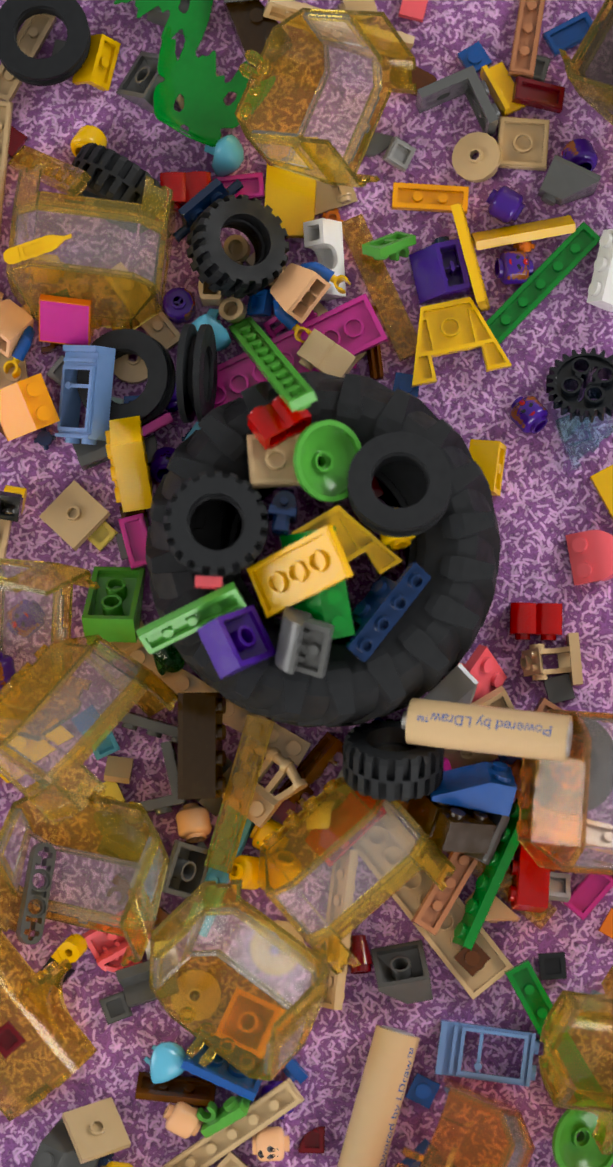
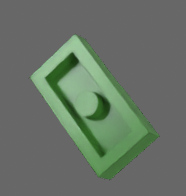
M400 231L362 244V254L372 256L374 260H385L389 256L390 260L399 261V256L409 257L408 247L416 244V235Z
M232 1096L220 1108L213 1101H210L207 1107L210 1113L205 1112L200 1107L196 1114L197 1118L203 1122L200 1132L207 1138L245 1117L251 1100L241 1096Z

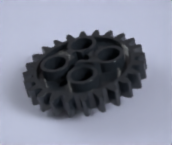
M582 348L581 354H577L573 349L571 357L562 354V361L556 359L555 367L549 368V375L546 377V393H548V400L553 401V408L558 409L561 407L560 415L562 416L569 412L570 420H573L575 416H579L580 423L584 421L585 417H588L589 421L593 423L596 416L601 421H604L605 413L612 417L613 355L606 358L605 350L598 355L595 348L590 353H587L585 348ZM596 369V371L592 375V382H589L593 370ZM583 388H586L583 399L579 401L583 395Z

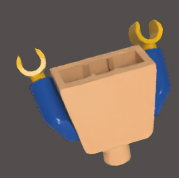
M306 262L300 266L294 263L289 264L274 280V285L270 289V293L274 297L273 307L275 316L290 331L293 330L295 332V339L301 343L305 342L301 339L302 332L306 331L310 335L312 331L308 328L300 327L298 322L302 324L331 286L329 281L334 283L337 291L342 294L346 293V291L339 287V284L345 281L351 285L346 276H335L334 271L318 262Z
M5 299L0 302V352L7 358L13 356L12 360L5 362L3 369L8 374L9 369L15 367L12 377L16 379L21 374L19 363L24 361L35 334L33 317L36 316V309L30 303L19 307L12 300Z

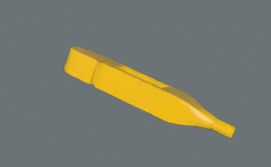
M50 234L8 248L3 254V259L8 264H16L54 251L65 240L72 238V234L65 236Z

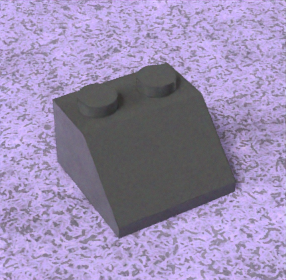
M175 839L159 890L164 893L199 901L214 851Z

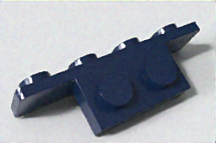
M415 562L409 564L396 582L382 575L379 580L373 583L371 590L355 606L351 614L352 621L361 627L347 643L346 648L361 661L366 662L430 581L431 576Z

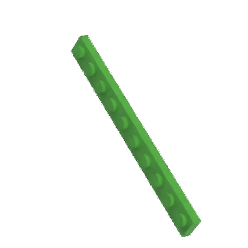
M251 316L228 327L233 338L292 412L295 410H305L311 406L312 402L317 400L313 389Z

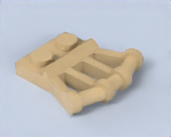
M250 739L246 746L242 768L235 774L236 777L226 788L222 798L255 825L262 828L283 801L303 790L308 784L304 778L300 777L294 766V761L282 756L278 748L260 745L256 740ZM255 754L265 756L266 759L251 777L249 774ZM276 763L280 767L278 772L266 787L262 786L259 782L270 767ZM288 775L292 785L275 796L273 792Z

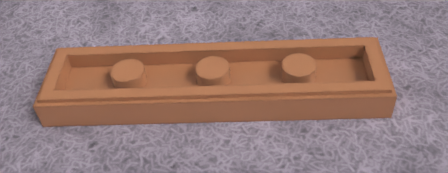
M520 0L508 76H521L533 79L545 0Z

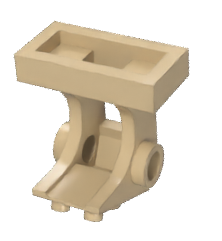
M579 632L566 635L567 647L545 649V644L529 645V650L521 651L520 665L524 677L532 676V681L548 680L547 675L569 673L571 686H581L583 684ZM557 654L558 668L543 669L542 655Z

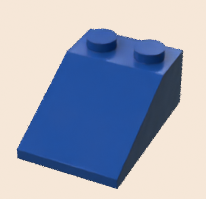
M494 761L493 763L481 762L443 771V780L440 786L430 796L434 802L509 816L517 785L511 767L506 763Z

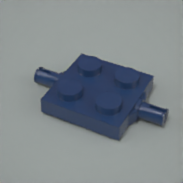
M215 178L178 210L182 217L183 226L172 234L174 239L180 243L182 239L191 233L190 227L192 223L208 206L219 198L223 199L225 196L235 195L244 188L243 184L236 179L228 188H225L222 182Z

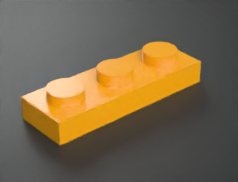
M393 182L392 210L452 213L450 205L459 203L464 213L467 214L469 187Z

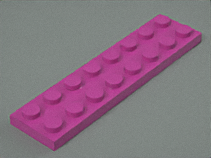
M366 293L299 325L311 331L315 328L354 356L388 341ZM289 330L271 339L298 373L311 372L299 363L301 358L296 353L304 343L295 339V332L293 330ZM304 331L301 334V339L306 341L309 335ZM245 352L217 365V390L214 408L239 397L243 398L242 391L260 382H267V379Z

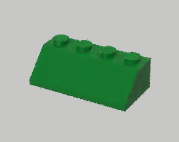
M317 530L280 536L282 549ZM345 580L292 606L294 609L311 613V619L335 625L332 639L355 635Z

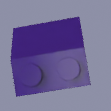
M254 605L219 616L197 629L220 679L238 673L276 654Z

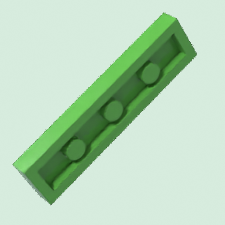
M231 582L136 630V633L148 653L152 654L196 632L197 629L213 619L247 606L234 582Z

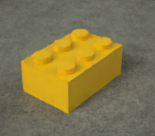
M140 416L109 420L110 430L105 431L106 451L111 463L112 482L114 481L116 503L122 504L123 512L150 509L153 498L152 480Z

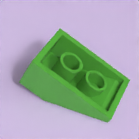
M94 566L82 615L85 641L137 642L136 630L140 629L145 568L131 569V567Z

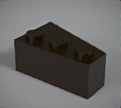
M259 0L224 3L242 53L248 63V67L251 69L252 77L291 47L290 36L276 20L263 17L265 7Z

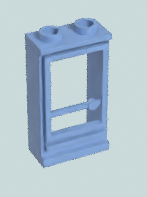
M63 345L65 358H63L64 365L58 413L60 421H58V433H55V437L65 438V443L80 444V439H82L81 444L97 445V440L106 441L105 431L109 430L116 348L96 345ZM78 370H90L89 384H77ZM78 388H88L85 428H79L81 399Z
M440 1020L441 1029L437 1044L438 1053L436 1067H434L435 1074L530 1087V1081H535L537 1067L532 1065L534 1054L538 1055L540 1039L536 1038V1033ZM466 1031L480 1033L477 1061L474 1064L475 1072L461 1070ZM484 1034L524 1039L520 1078L479 1073L482 1069L481 1055Z

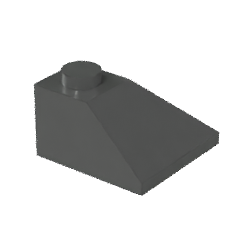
M141 51L116 93L154 114V90L165 79L159 75L157 69L159 54Z
M555 155L539 189L538 196L542 197L541 200L548 205L554 206L557 204L561 206L593 195L602 176Z
M422 940L371 949L379 992L406 1004L433 1000L431 980Z
M61 1118L40 1143L30 1167H97L100 1158L80 1163L64 1121Z

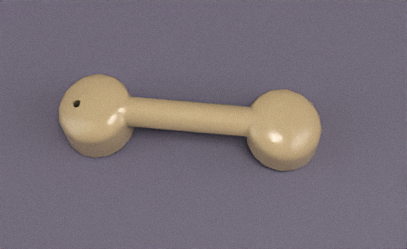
M235 234L229 236L224 242V252L234 262L243 265V262L250 256L251 252L248 241L241 235ZM234 294L224 299L219 306L220 316L228 323H239L245 318L247 313V307L241 301V298H235Z

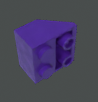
M459 238L435 243L409 255L420 305L469 294L471 285Z

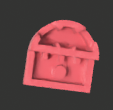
M588 530L565 535L575 586L607 581L613 578L612 534L601 530Z
M479 644L467 663H461L479 682L472 703L501 685L503 686L507 679V676L487 646Z
M128 909L82 934L87 942V946L96 959L97 965L105 972H116L142 962L145 951L144 938Z

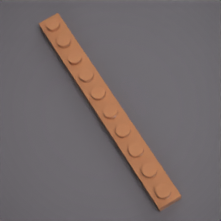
M541 698L534 709L536 712L563 715L565 713L564 710L545 698ZM519 759L513 765H508L511 767L517 785L515 797L524 784L521 773V760ZM465 852L450 853L411 920L432 935L437 934L478 863L477 860L465 855Z

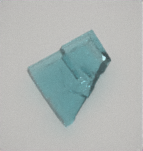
M606 413L604 414V421H601L596 416L593 423L589 421L588 417H585L582 423H580L579 416H575L573 420H570V414L555 420L562 444L574 469L581 466L578 460L589 451L594 452L599 447L600 442L604 438H608L613 432L612 417Z

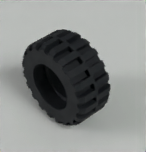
M96 143L84 145L65 174V184L77 197L102 215L104 214L109 219L132 230L142 231L147 229L165 201L163 186L159 185V182L151 177L147 171H144L140 166L131 162L123 155L121 156L115 151Z
M241 194L238 197L228 195L223 199L219 198L208 206L192 223L190 227L191 233L187 235L186 241L187 245H191L186 250L187 257L192 258L193 262L190 266L193 272L197 270L199 273L198 279L202 284L204 282L210 285L208 289L214 293L219 290L221 291V296L228 298L233 294L235 298H244L246 295L250 297L257 294L282 273V267L286 265L288 260L286 253L289 251V242L285 241L288 234L286 228L282 229L280 225L282 223L280 217H275L272 214L273 209L270 206L266 205L264 207L261 205V200L255 197L252 200H248L249 196ZM221 228L239 230L249 238L255 251L253 266L238 264L227 256L220 241Z
M214 471L211 474L206 472L199 473L198 477L193 479L190 477L184 481V485L180 488L177 487L173 492V497L170 501L168 500L163 525L167 544L175 559L192 573L196 572L202 576H220L223 578L231 574L236 575L241 573L242 569L251 566L263 550L268 535L266 506L263 504L259 492L252 488V484L247 480L239 479L236 474H223V471ZM210 500H223L230 503L237 509L242 520L240 536L235 543L222 550H210L201 546L194 539L190 529V522L194 511L201 504Z
M386 719V721L373 720L371 723L365 722L360 724L359 727L355 726L344 738L343 778L353 791H358L360 795L365 797L367 795L371 796L372 799H386V801L393 802L394 800L409 801L412 798L415 800L420 799L423 795L428 796L432 794L443 780L444 748L407 744L405 729H402L401 719L400 721Z

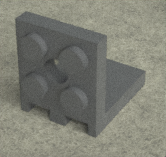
M473 65L417 89L415 105L419 114L465 94L483 133H487L490 136L495 134L500 112L495 103L491 104L488 98L490 94L488 86L484 80L480 81Z
M172 741L160 743L172 795L122 806L123 817H129L130 821L142 820L147 818V813L155 811L156 815L173 812L172 807L187 804V799H178V760Z

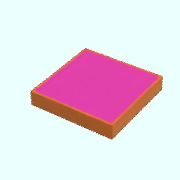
M40 294L39 341L66 345H90L92 300Z

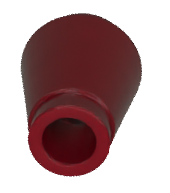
M366 935L351 936L348 968H350L351 974L372 972L371 966H373V961Z

